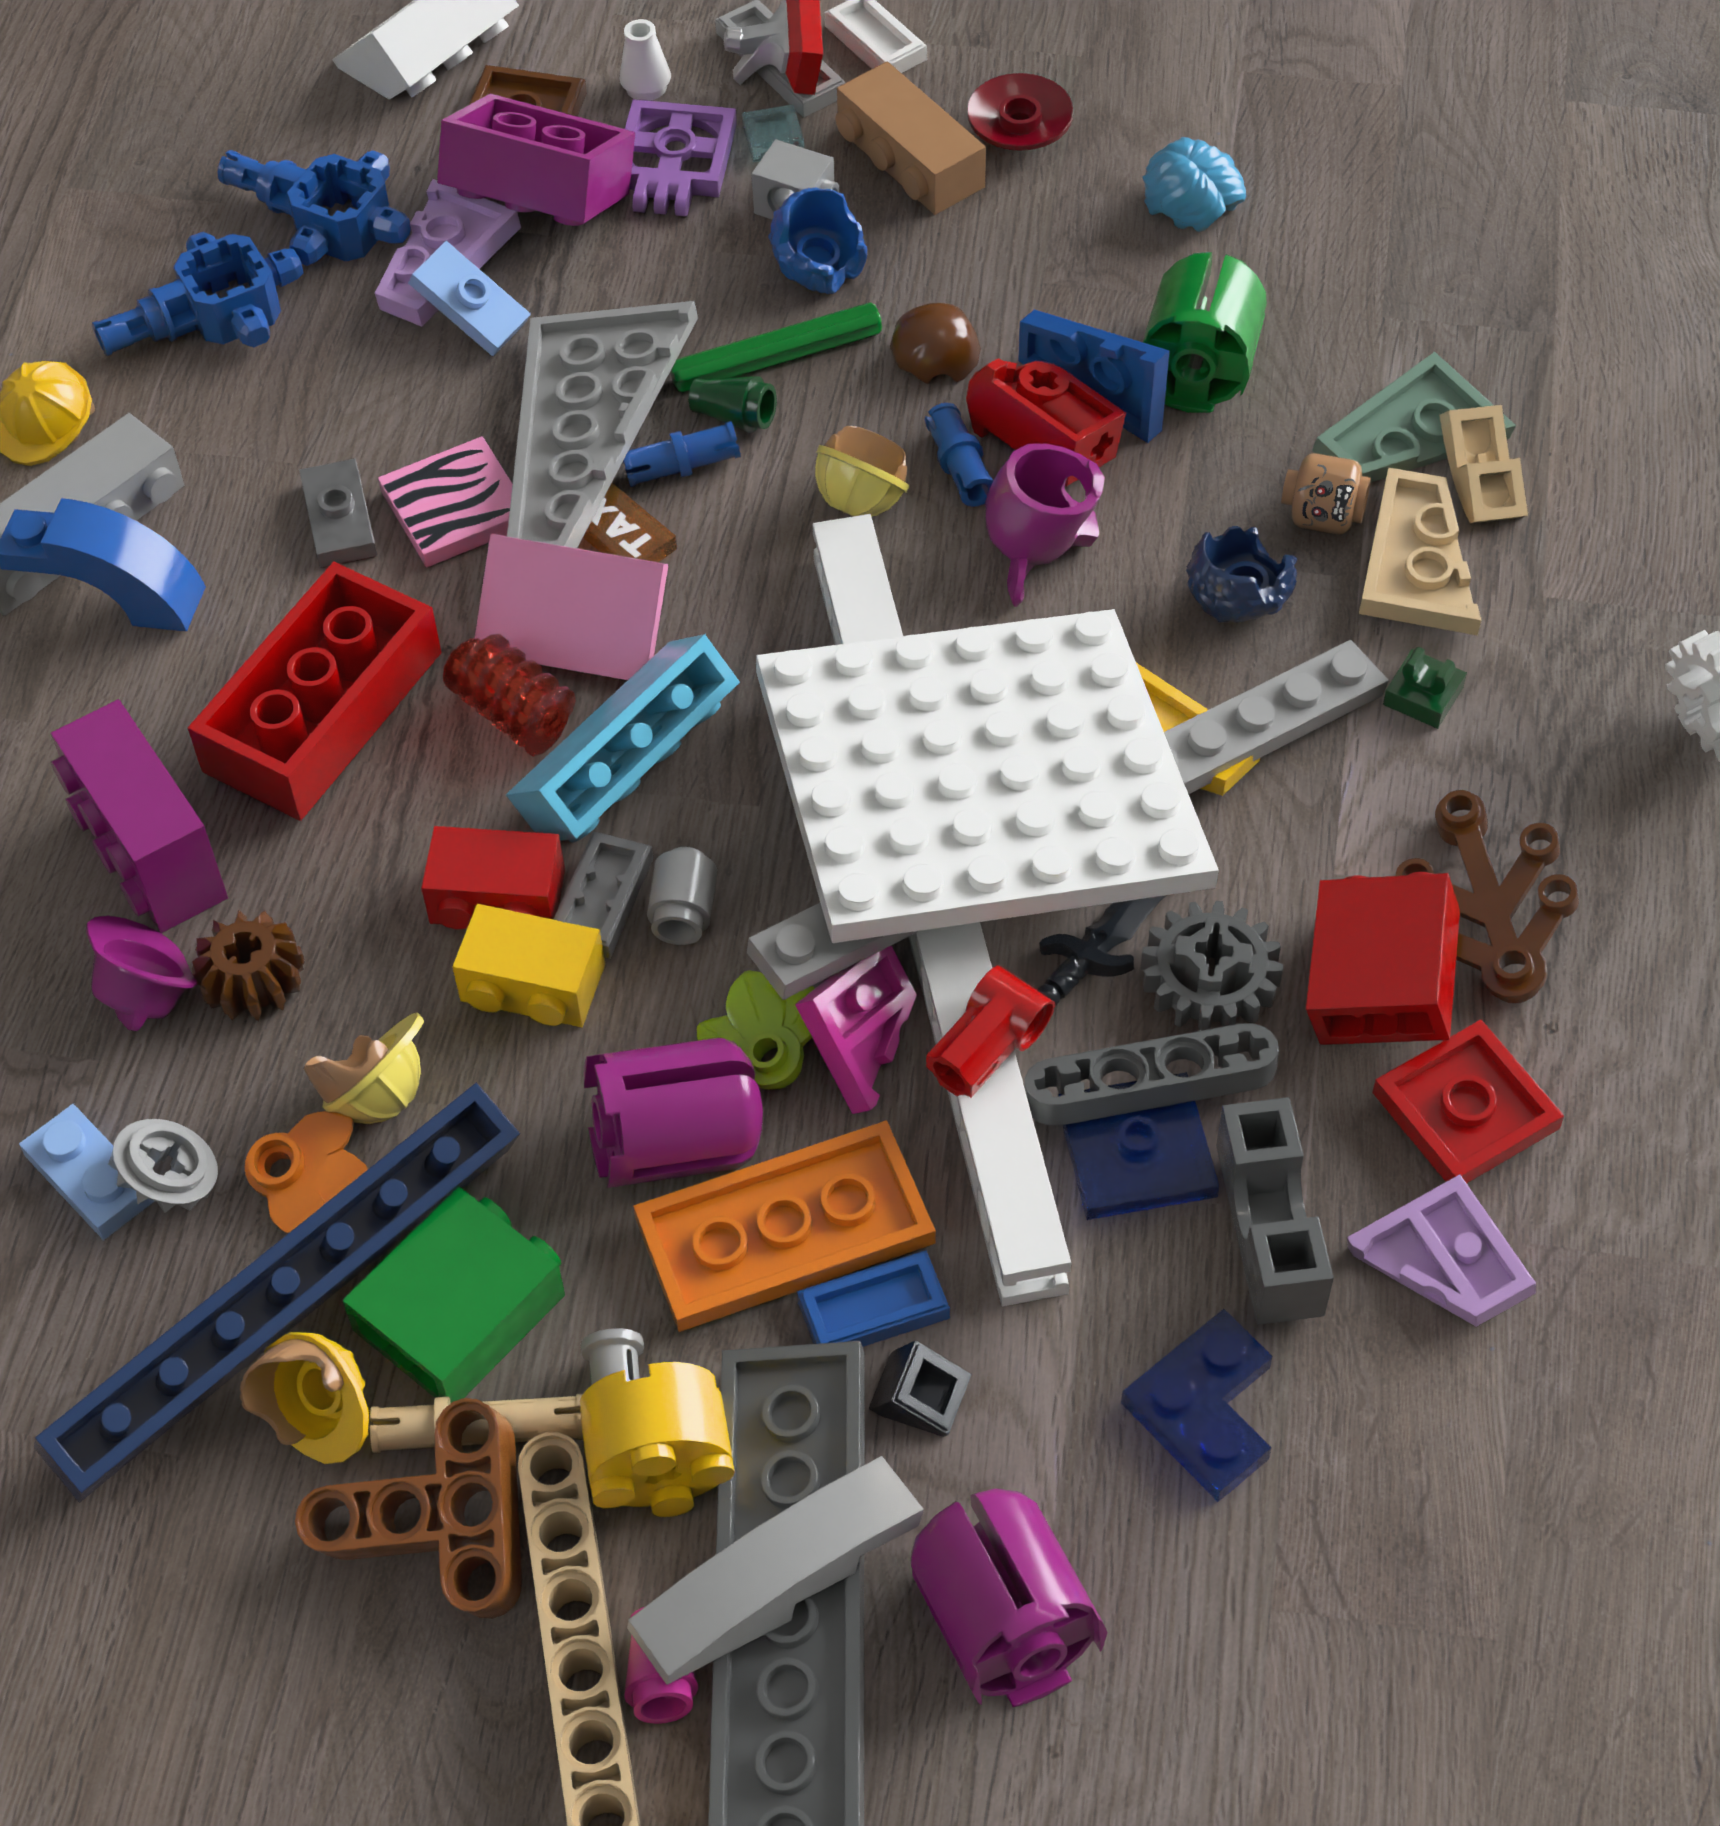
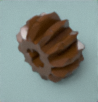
M238 910L235 923L228 926L213 920L212 933L214 937L197 938L195 950L198 958L192 961L193 976L198 981L197 985L201 986L200 990L204 1001L210 1005L211 1009L222 1006L224 1014H227L231 1020L235 1019L245 1009H248L250 1015L259 1022L263 1007L271 1005L283 1011L286 1001L284 994L300 992L301 978L299 972L304 970L303 965L305 963L301 947L297 946L293 931L287 926L286 922L274 924L273 918L265 910L253 921H248L247 917Z

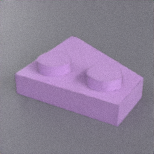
M1460 1174L1347 1237L1348 1249L1354 1257L1475 1327L1536 1293V1282Z

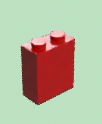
M1414 872L1409 875L1385 877L1354 875L1344 879L1320 880L1306 1011L1320 1045L1450 1040L1460 908L1448 873Z

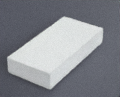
M848 0L824 12L825 27L871 69L888 61L899 72L903 73L927 60V46L876 0Z

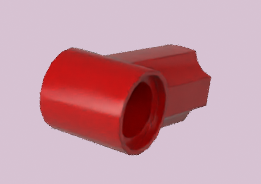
M997 965L993 967L975 987L968 1000L966 1012L926 1055V1067L946 1090L957 1097L959 1095H966L972 1098L1015 1048L1019 1051H1025L1036 1042L1053 1015L1055 1002L1002 966Z

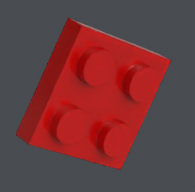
M1482 1019L1452 1035L1450 1040L1438 1043L1375 1079L1372 1091L1374 1096L1445 1182L1460 1174L1466 1184L1559 1130L1564 1118L1563 1113Z

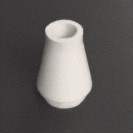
M644 19L631 21L624 28L625 42L619 77L620 83L626 89L628 95L635 100H655L665 93L671 79V72L657 39L654 24Z

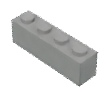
M126 414L1 502L0 538L14 509L54 513L61 498L102 506L137 521L157 505L167 501L175 492L185 486L173 446L132 414ZM0 568V613L6 616L22 603L32 599L41 589L61 575L2 570Z

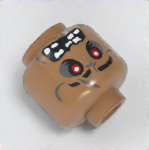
M1311 453L1302 460L1299 471L1288 469L1281 504L1292 505V520L1300 528L1344 534L1351 528L1353 522L1361 524L1363 521L1371 478L1362 476L1361 465L1355 460Z

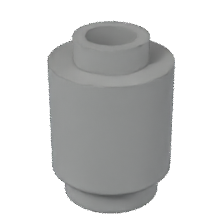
M678 847L661 854L655 861L647 917L652 924V933L666 943L675 945L695 943L701 938L702 931L706 930L710 925L717 867L700 850L692 847Z

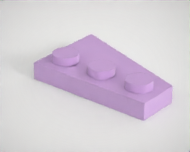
M432 179L426 191L429 200L424 210L416 211L410 222L412 233L406 245L397 248L375 291L379 309L422 327L438 309L408 284L412 274L445 241L449 242L480 269L521 228L517 211L510 210L506 206L485 198L471 199L460 196L456 188L438 184L437 180Z

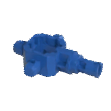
M229 150L226 152L227 157L222 156L218 165V179L222 184L231 185L245 191L251 190L256 192L258 200L265 203L269 210L277 214L286 213L292 216L296 233L290 240L289 248L295 250L303 265L309 266L314 264L324 254L343 261L363 258L378 240L400 244L410 235L409 218L405 213L389 206L385 181L389 177L390 166L388 158L382 153L372 150L362 155L357 161L332 154L316 158L307 169L297 167L294 162L289 160L281 162L269 161L263 165L252 158ZM349 199L352 200L353 207L358 208V210L349 207L345 213L337 210L333 216H330L328 209L323 208V205L332 208L335 203L344 205Z
M205 232L192 235L186 242L187 251L180 254L174 265L175 281L159 288L153 287L149 289V296L137 300L135 309L113 315L101 321L92 322L97 341L105 356H110L113 352L129 347L135 342L148 337L152 338L154 342L164 338H168L172 342L177 340V337L194 330L200 331L205 341L226 344L239 339L243 344L253 348L262 345L269 340V326L275 324L281 312L275 286L283 287L297 280L304 273L299 256L294 249H282L268 253L267 258L264 259L250 237L230 234L216 240L214 236ZM236 279L240 286L226 291L227 296L219 299L215 292L228 288V282ZM248 282L250 287L245 289L241 284ZM211 289L212 293H215L207 296L205 291Z

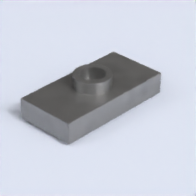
M356 458L300 469L320 567L330 566L333 561L340 564L377 556Z
M593 831L554 920L600 929L604 957L611 959L653 861L652 846Z

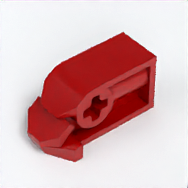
M998 358L974 373L969 380L966 395L973 432L981 438L991 432L1015 450L1027 444L1060 446L1081 454L1096 463L1098 467L1116 458L1126 412L1055 364L1033 361L1017 367V363L1003 361ZM1073 475L1068 477L1065 486H1069L1078 479Z

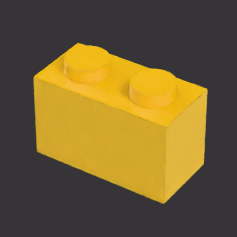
M477 904L452 968L460 1001L469 1003L478 1010L485 1012L503 1010L530 1016L535 1021L545 1025L556 1026L563 1023L583 1028L605 967V958L600 929Z

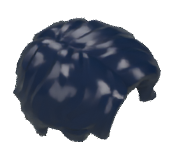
M1232 526L1222 535L1213 538L1210 532H1205L1202 535V539L1194 546L1192 558L1186 566V572L1189 577L1187 582L1188 588L1194 599L1200 603L1203 611L1216 618L1218 622L1233 621L1241 623L1249 619L1256 620L1266 614L1273 615L1280 611L1283 603L1292 595L1297 582V569L1294 566L1297 558L1286 554L1283 556L1281 563H1277L1269 556L1262 545L1256 527H1250L1243 531L1239 526Z

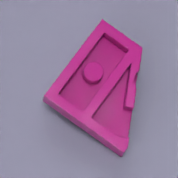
M892 946L828 977L795 1004L852 1114L870 1111L877 1105L880 1095L872 1089L881 1064L893 1061L900 1042V1028L908 1020L917 996Z

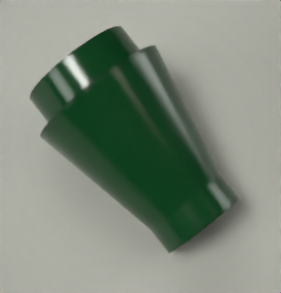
M760 376L713 380L697 378L690 387L688 402L692 412L702 413L725 423L731 421L734 427L753 433L757 428L767 429L771 425L776 412L777 395L775 387L772 384L764 383Z

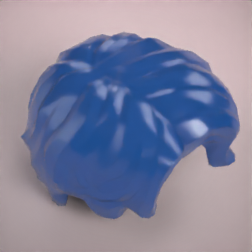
M817 187L806 188L790 195L783 202L782 206L774 211L771 233L768 235V238L773 247V253L779 268L788 279L796 281L811 291L834 294L842 286L845 278L855 279L862 272L867 259V246L864 243L861 225L848 209L842 193Z

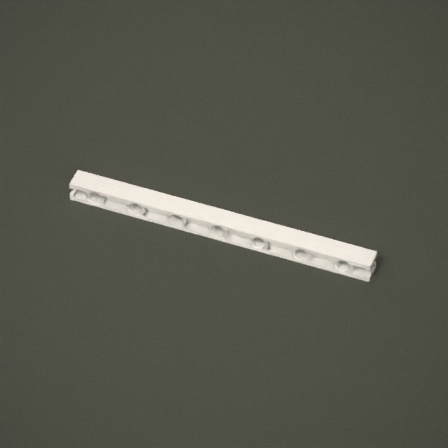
M871 514L812 523L813 536L817 545L814 549V563L835 645L902 637L903 633ZM980 922L922 930L909 936L936 1044L966 1012L968 1000L975 987L984 975L992 969ZM1013 1051L972 1098L966 1095H959L957 1097L948 1091L1002 1307L1069 1294V1283L1065 1272L1071 1271L1069 1252L1015 1051Z

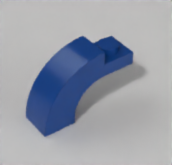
M61 498L54 513L14 509L0 538V568L2 570L62 575L86 582L115 600L127 614L132 626L187 632L206 588L194 566L162 536L136 520L92 503Z

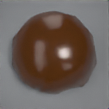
M945 303L925 304L903 314L896 322L890 343V349L898 367L906 372H911L926 384H929L934 376L946 374L956 382L965 379L978 365L981 350L977 334L964 312L952 304Z

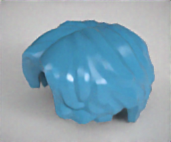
M1181 137L1179 140L1168 144L1150 158L1149 164L1146 167L1147 172L1142 177L1145 183L1146 198L1144 201L1150 215L1163 213L1173 219L1174 225L1180 229L1192 226L1197 232L1204 231L1221 217L1225 210L1234 211L1236 206L1244 202L1247 197L1243 177L1235 167L1231 156L1199 139L1192 140L1187 137Z

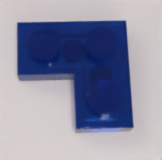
M1223 1309L1122 1391L1121 1404L1219 1502L1270 1458L1272 1447L1228 1403L1270 1369L1273 1356Z

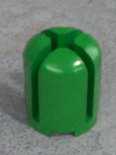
M1212 252L1193 253L1177 261L1163 274L1142 341L1143 343L1169 350L1165 405L1187 413H1210L1214 411L1215 404L1230 400L1240 390L1241 396L1251 374L1253 359L1265 317L1266 291L1258 276L1244 261L1227 254L1224 257L1210 311H1206L1207 297L1204 295L1211 274ZM1195 354L1203 357L1200 369L1192 368Z

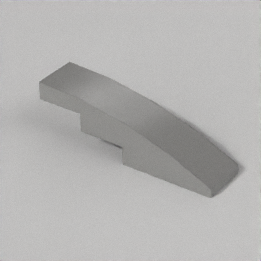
M880 1456L820 1488L777 1514L694 1569L628 1619L627 1629L666 1685L791 1621L796 1603L855 1574L860 1556L918 1527L924 1509L885 1459Z

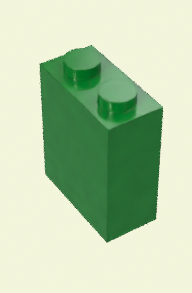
M459 1186L342 1301L351 1327L357 1335L434 1398L450 1397L452 1403L465 1398L565 1296L559 1268L562 1263L557 1253L544 1240L537 1236H532L527 1240L513 1229L511 1220L495 1202L486 1197L477 1201Z

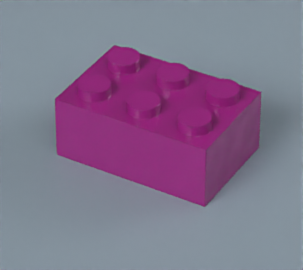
M489 94L441 120L437 183L456 188L457 193L466 198L482 199L489 197L504 201L505 206L513 211L532 212L537 210L554 215V220L564 225H583L629 194L635 132Z
M119 699L51 732L59 754V758L51 761V766L65 792L68 795L74 793L65 798L67 806L83 832L90 829L96 839L92 840V843L107 871L110 874L117 871L124 881L120 883V887L137 917L148 913L160 933H163L228 899L205 826Z

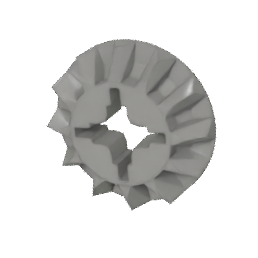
M145 1119L126 1126L115 1139L108 1165L118 1171L117 1187L133 1188L137 1194V1204L148 1198L157 1201L164 1213L175 1205L190 1211L200 1199L208 1198L218 1175L217 1161L207 1143L189 1128L163 1119ZM167 1156L173 1158L170 1163L171 1169L164 1176L154 1172L153 1167L160 1161L164 1162Z

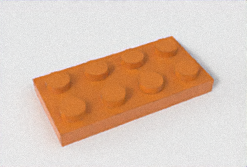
M887 1120L633 1205L635 1219L678 1332L936 1244V1230Z

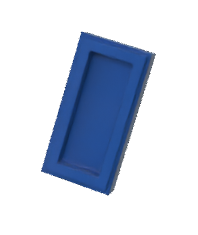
M927 1250L797 1291L798 1304L813 1344L860 1341L862 1347L950 1319V1307Z

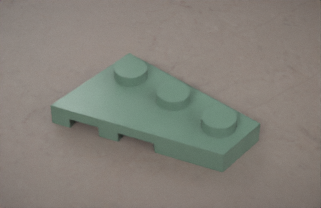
M1433 352L1318 436L1312 451L1318 454L1357 461L1361 465L1362 476L1370 477L1371 483L1386 478L1388 467L1409 471L1447 459L1440 414L1449 410L1494 405L1436 352ZM1503 414L1506 437L1510 439L1516 425Z

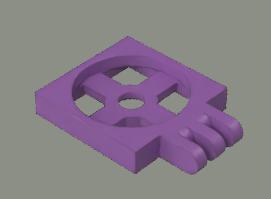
M633 99L625 129L635 132L634 152L654 153L660 158L658 168L638 167L632 161L630 189L635 190L633 195V211L645 213L649 198H654V213L666 215L670 200H675V215L687 217L693 195L719 197L737 126L736 109ZM669 125L668 127L659 130L657 133L649 132L655 128ZM691 127L701 128L715 138L697 137L691 130ZM671 141H681L685 144V147L678 151H670L665 146ZM690 157L712 159L711 167L705 172L681 170L682 162Z

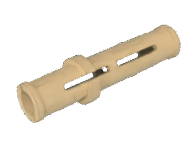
M583 1394L567 1397L483 1402L505 1416L513 1428L515 1442H529L533 1437L546 1432H559L569 1436L571 1439L583 1440L580 1398ZM435 1397L434 1405L371 1407L370 1421L373 1422V1425H370L372 1452L380 1453L385 1450L434 1448L436 1421L442 1410L451 1404L450 1397ZM480 1419L468 1425L462 1434V1446L485 1444L489 1436L488 1421Z

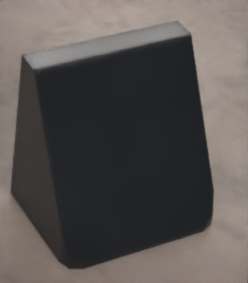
M915 1340L895 1349L890 1354L869 1409L882 1417L945 1437L950 1433L972 1374Z

